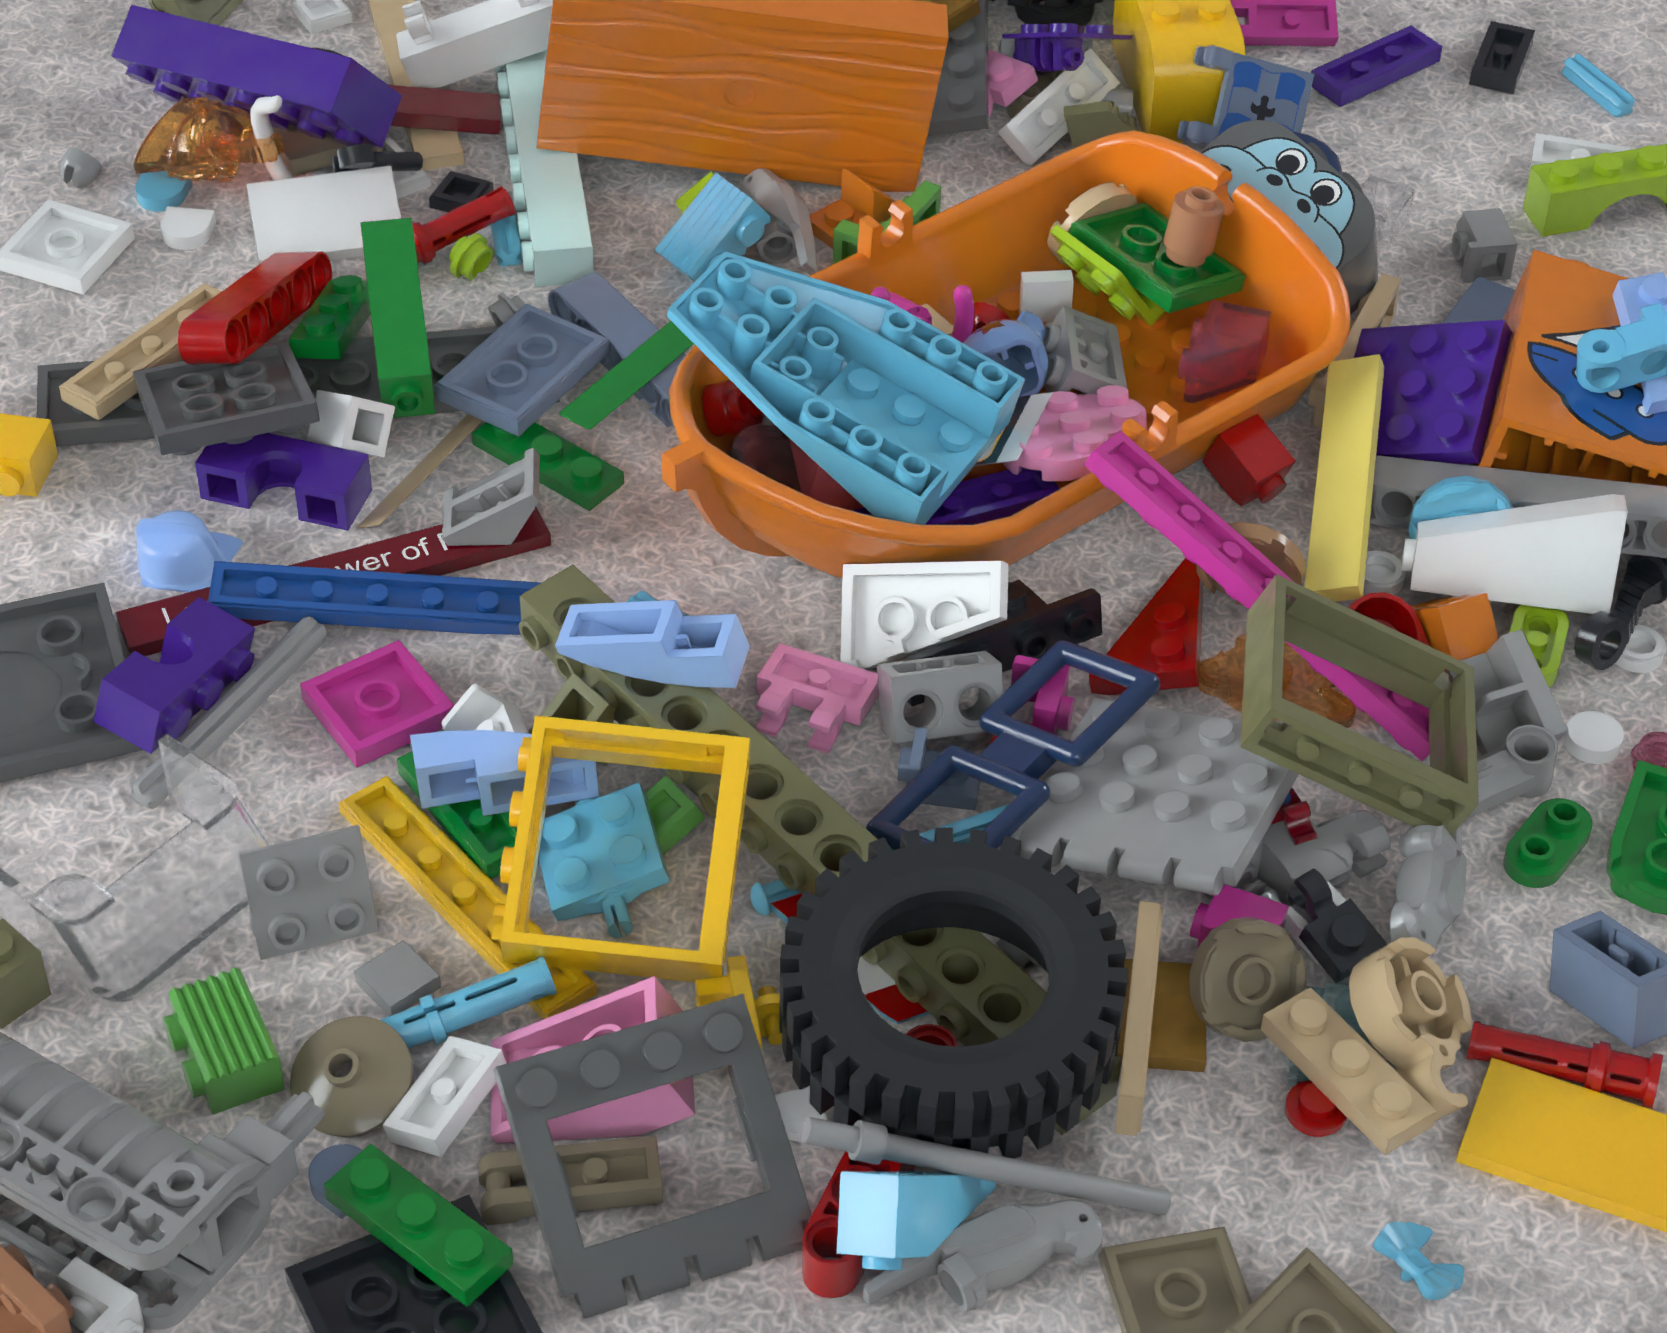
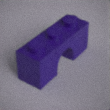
M272 433L254 435L251 440L240 444L222 442L208 445L195 462L201 499L250 509L256 498L264 491L275 487H291L295 489L299 520L346 531L350 529L372 492L368 454Z
M198 597L167 624L159 663L134 651L102 678L93 722L152 754L169 738H178L194 715L201 709L207 711L218 700L222 690L232 681L237 682L250 670L254 661V653L250 652L255 628Z

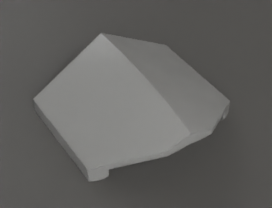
M534 448L525 451L524 459L490 474L461 490L453 486L444 492L442 539L448 546L511 545L539 503L540 455Z

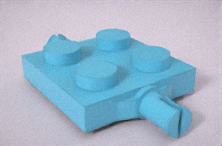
M635 783L598 798L576 800L574 807L544 818L538 858L551 911L556 920L562 921L578 918L586 914L604 913L607 931L611 937L622 938L619 924L626 936L629 935L633 930V924L630 921L627 903L633 901L643 892L671 882L647 797L640 783Z

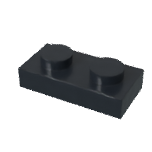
M1491 21L1473 64L1469 85L1514 94L1533 44L1535 30Z

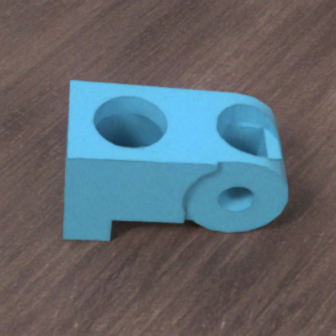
M1660 302L1640 308L1639 321L1617 327L1612 331L1606 329L1591 330L1585 333L1578 341L1576 377L1578 383L1591 392H1611L1667 375V313Z

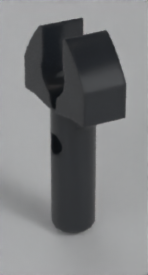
M357 144L337 149L338 156H331L334 173L391 166L392 171H419L423 166V157L419 152H373L372 144Z

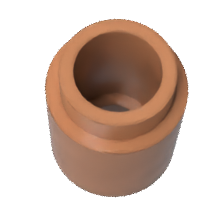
M1195 186L1175 195L1164 236V244L1167 247L1166 255L1171 261L1182 266L1197 267L1203 265L1206 257L1213 253L1225 207L1212 190Z

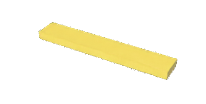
M1380 354L1332 361L1328 367L1305 588L1335 602L1363 597L1384 365Z

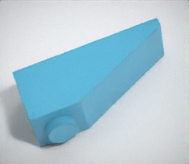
M944 1171L841 1172L837 1253L862 1255V1268L902 1270L903 1258L929 1257L953 1230L996 1188V1182Z

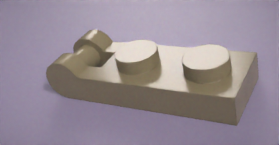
M656 1135L554 1146L556 1153L559 1152L577 1212L663 1203V1185ZM517 1150L497 1151L482 1156L478 1161V1178L480 1185L486 1188V1193L481 1197L480 1201L481 1218L487 1225L515 1223L519 1218L536 1216L528 1185L512 1187L516 1181L526 1180Z

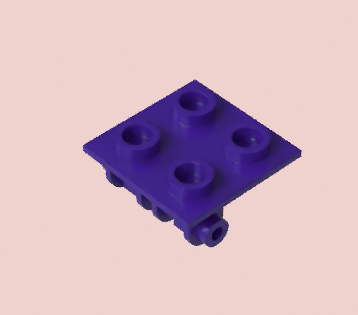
M1050 23L1049 25L1021 24V33L1002 34V38L1015 39L1013 58L1033 65L1035 71H1074L1084 61L1083 40H1132V35L1114 34V25H1086L1085 33V26H1077V24Z

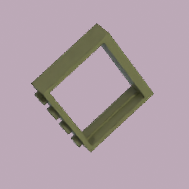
M1276 574L1247 612L1240 747L1413 827L1418 825H1444L1452 836L1479 805L1474 667ZM1284 641L1429 708L1430 766L1282 698ZM1444 669L1458 674L1452 682H1449V674L1443 672ZM1274 718H1275V719H1278V720H1280V721H1282V722H1284V723H1283V724L1278 723V722L1274 721L1273 719H1274Z

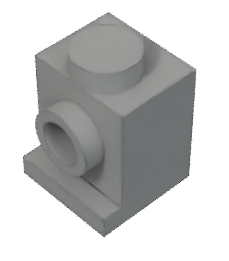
M1501 209L1463 211L1462 217L1456 224L1458 232H1455L1452 238L1454 258L1456 261L1464 262L1461 273L1463 283H1472L1478 276L1490 281L1511 279L1518 244Z

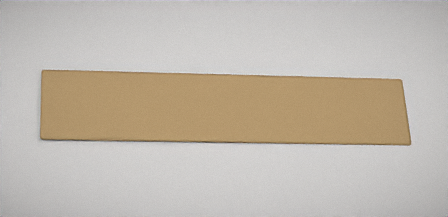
M467 414L356 528L381 525L483 420Z

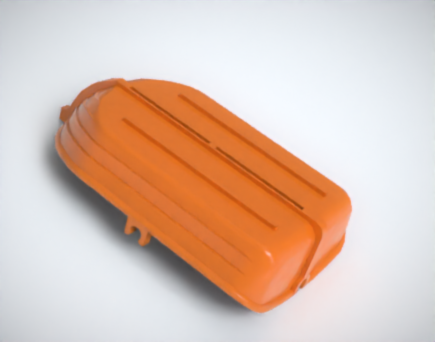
M1136 130L1107 135L1071 149L913 225V209L899 199L893 202L888 210L891 213V221L884 232L882 225L869 215L860 218L857 253L809 276L868 295L875 288L884 287L889 293L893 292L918 305L927 303L954 326L955 304L953 292L957 286L966 285L970 287L973 303L984 302L1004 311L1011 320L1017 321L1020 315L1021 272L1072 270L1074 280L1072 309L1117 326L1128 398L1137 401L1146 410L1147 430L1130 418L1123 422L1122 432L1171 475L1203 459L1220 433L1257 413L1267 423L1292 409L1304 396L1319 371L1326 368L1341 353L1350 334L1349 297L1340 273L1318 246L1286 213L1248 183L1238 186L1233 192L1231 200L1228 194V184L1232 180V173L1228 169L1189 146L1162 136ZM1114 182L1118 187L1121 183L1126 185L1137 198L1138 204L1147 203L1167 219L1170 217L1173 201L1177 193L1185 191L1190 187H1204L1212 190L1225 207L1213 252L1246 276L1242 291L1172 313L1165 311L1152 326H1149L1136 315L1131 320H1127L1109 304L1107 300L1110 296L1103 291L1098 296L1094 295L1076 279L1075 275L1078 272L1069 266L1059 263L1048 247L1047 240L1050 229L1057 220L1062 225L1069 216L1065 210L1073 200L1087 190L1103 183ZM696 345L678 365L669 388L670 414L677 437L682 444L662 453V481L675 492L687 489L689 497L704 521L740 549L765 556L786 557L789 555L801 563L838 579H843V564L1003 561L1010 566L1125 502L1115 492L1103 486L1098 477L1090 472L1079 479L1055 481L1060 488L1059 490L1012 516L979 524L920 525L873 517L825 504L801 493L797 471L751 453L758 428L720 437L715 436L709 429L705 419L703 391L707 384L729 380V378ZM1045 384L1038 394L1046 393ZM1071 388V390L1069 391L1075 393L1076 395L1082 394L1074 388ZM1003 463L973 466L962 481L1008 469Z

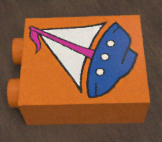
M1533 250L1502 319L1509 325L1512 335L1480 462L1474 463L1473 466L1667 486V411L1650 415L1645 414L1642 403L1644 392L1641 383L1611 392L1596 393L1583 388L1578 383L1576 377L1577 345L1579 339L1591 330L1606 329L1612 331L1621 326L1612 294L1618 281L1630 278L1591 267L1582 261L1564 259Z

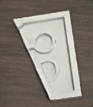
M1003 561L843 564L840 662L870 670L877 667V664L892 662L1007 620L1008 563Z

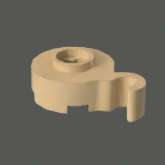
M1400 937L1364 957L1353 966L1349 980L1350 1000L1358 1024L1372 1046L1392 1063L1397 1072L1436 1110L1434 1120L1436 1122L1468 1104L1467 1097L1463 1093L1454 1094L1445 1087L1440 1071L1455 1063V1053L1461 1047L1459 1044L1461 1035L1471 1030L1470 1003L1457 974L1446 978L1439 966L1428 957L1437 952V950L1415 937Z

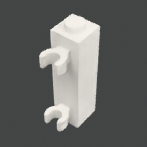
M420 0L402 6L407 18L405 19L407 30L396 33L400 60L412 86L437 89L547 50L553 0H488L432 21H428Z

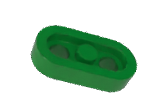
M1563 798L1549 799L1539 804L1507 844L1503 859V866L1507 875L1518 884L1530 888H1545L1556 883L1588 843L1593 824L1589 812L1577 802Z

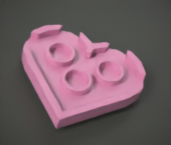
M1118 385L1101 387L1097 390V394L1076 395L1068 391L1053 392L1027 444L1024 446L1020 442V447L1023 451L1019 459L1002 463L1009 471L1016 475L1022 471L1021 467L1042 471V481H1070L1079 479L1091 472L1084 464L1092 452L1117 432L1122 431L1124 421L1132 418L1147 430L1145 407L1137 401L1129 399L1128 389Z

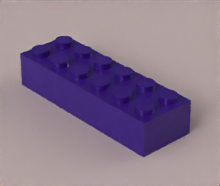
M132 4L111 54V57L128 67L126 75L142 83L155 85L153 92L164 99L179 103L181 97H185L193 105L214 112L216 107L220 106L228 114L246 121L251 120V107L258 98L279 95L282 98L280 109L275 113L269 114L272 127L287 130L289 124L294 125L303 134L321 140L324 139L326 133L334 135L336 141L346 146L364 143L382 148L402 98L400 93L353 58Z

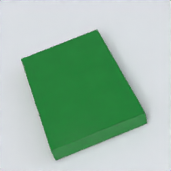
M1145 202L1071 223L1069 234L1117 268L1135 289L1168 313L1242 291L1246 276L1215 252L1206 257L1203 265L1197 267L1182 266L1171 261L1166 255L1167 247L1164 244V236L1169 219Z

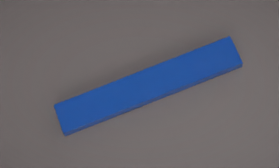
M214 561L208 602L238 619L299 622L302 618L310 616L320 624L469 634L521 635L519 630V623L521 622L520 595L542 582Z

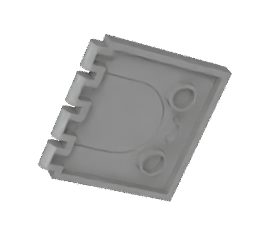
M1095 698L1069 740L1074 741L1115 700ZM1142 706L1082 766L1072 767L1060 761H1056L1042 780L1050 788L1049 799L1013 834V838L1021 840L1020 857L1027 860L1039 848L1052 855L1051 865L1056 866L1063 857L1064 866L1068 865L1075 870L1111 876L1118 866L1120 878L1167 886L1174 875V885L1176 888L1218 895L1224 885L1236 887L1299 774L1241 748L1242 721L1174 711L1166 708Z

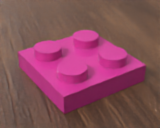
M400 640L300 683L302 700L356 768L410 744V735L432 733L442 729V720L455 706Z

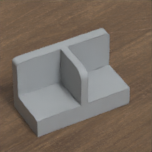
M1522 630L1502 635L1486 653L1460 660L1474 667L1476 738L1482 755L1504 746L1509 732L1519 726L1537 725L1550 731L1557 741L1569 731ZM1445 669V673L1449 674V682H1452L1458 674Z

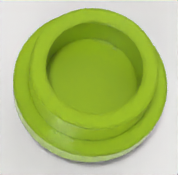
M475 233L470 237L464 236L460 238L449 254L451 274L457 278L464 276L469 281H472L477 277V273L487 269L494 255V250L487 245V239L479 233Z

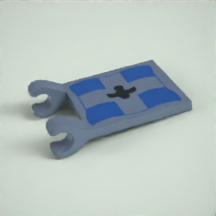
M1214 45L1207 47L1197 46L1194 56L1195 65L1225 72L1213 126L1199 121H1181L1177 134L1179 140L1207 146L1228 128L1251 120L1272 121L1287 127L1291 131L1302 132L1314 74L1234 53Z

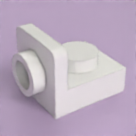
M478 684L470 686L441 723L444 731L493 730L528 733L518 706Z
M75 1257L60 1272L58 1279L62 1293L66 1296L74 1310V1316L69 1320L78 1329L85 1333H143L145 1324L137 1293L78 1257Z

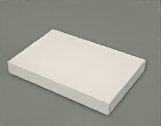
M391 166L246 184L259 264L272 254L278 252L323 251L330 260L364 256L360 222L401 218Z

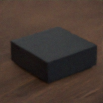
M450 171L429 197L430 208L450 212L493 191V182Z

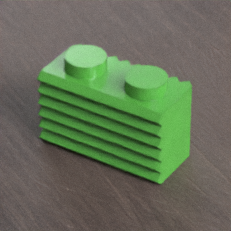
M233 967L229 973L221 971L217 977L209 975L205 981L197 979L193 985L185 983L181 989L173 987L168 994L172 1014L163 1017L169 1043L174 1053L186 1050L189 1060L182 1062L181 1065L188 1089L193 1098L205 1096L212 1115L285 1090L280 1058L239 968Z

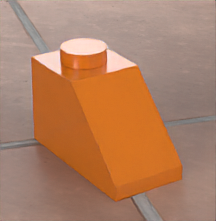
M1487 593L1436 598L1411 606L1422 623L1429 646L1455 659L1464 660L1486 653L1499 639Z

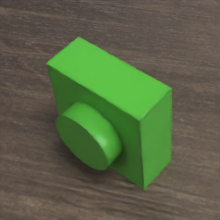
M666 775L645 792L664 855L701 823L705 816L697 805Z

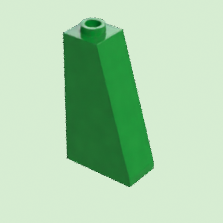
M412 217L360 222L381 403L395 406L393 418L435 414L432 374Z

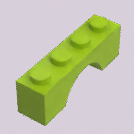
M1667 144L1649 145L1638 149L1600 153L1595 156L1557 160L1551 163L1533 165L1529 174L1523 210L1541 236L1544 237L1586 230L1606 208L1630 196L1641 194L1657 196L1667 206Z

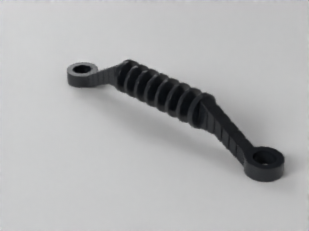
M1635 555L1628 561L1626 573L1612 614L1604 611L1596 612L1586 619L1579 629L1574 645L1575 656L1579 661L1597 670L1610 668L1618 661L1626 645L1629 643L1631 634H1633L1635 626L1638 624L1643 609L1652 604H1660L1667 600V558Z

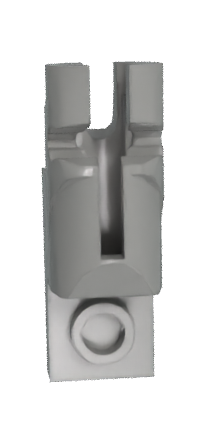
M1358 810L1318 825L1311 821L1318 838L1295 846L1284 822L1281 821L1269 826L1236 887H1231L1240 889L1241 886L1259 878L1261 882L1266 883L1268 887L1278 893L1280 903L1290 907L1291 905L1286 896L1297 888L1294 884L1295 879L1313 868L1327 882L1329 881L1333 887L1341 888L1349 883L1350 876L1348 871L1354 872L1361 878L1384 867L1388 860L1381 852L1391 848L1390 836L1384 825L1374 814L1367 810ZM1204 893L1209 900L1213 899L1214 895Z

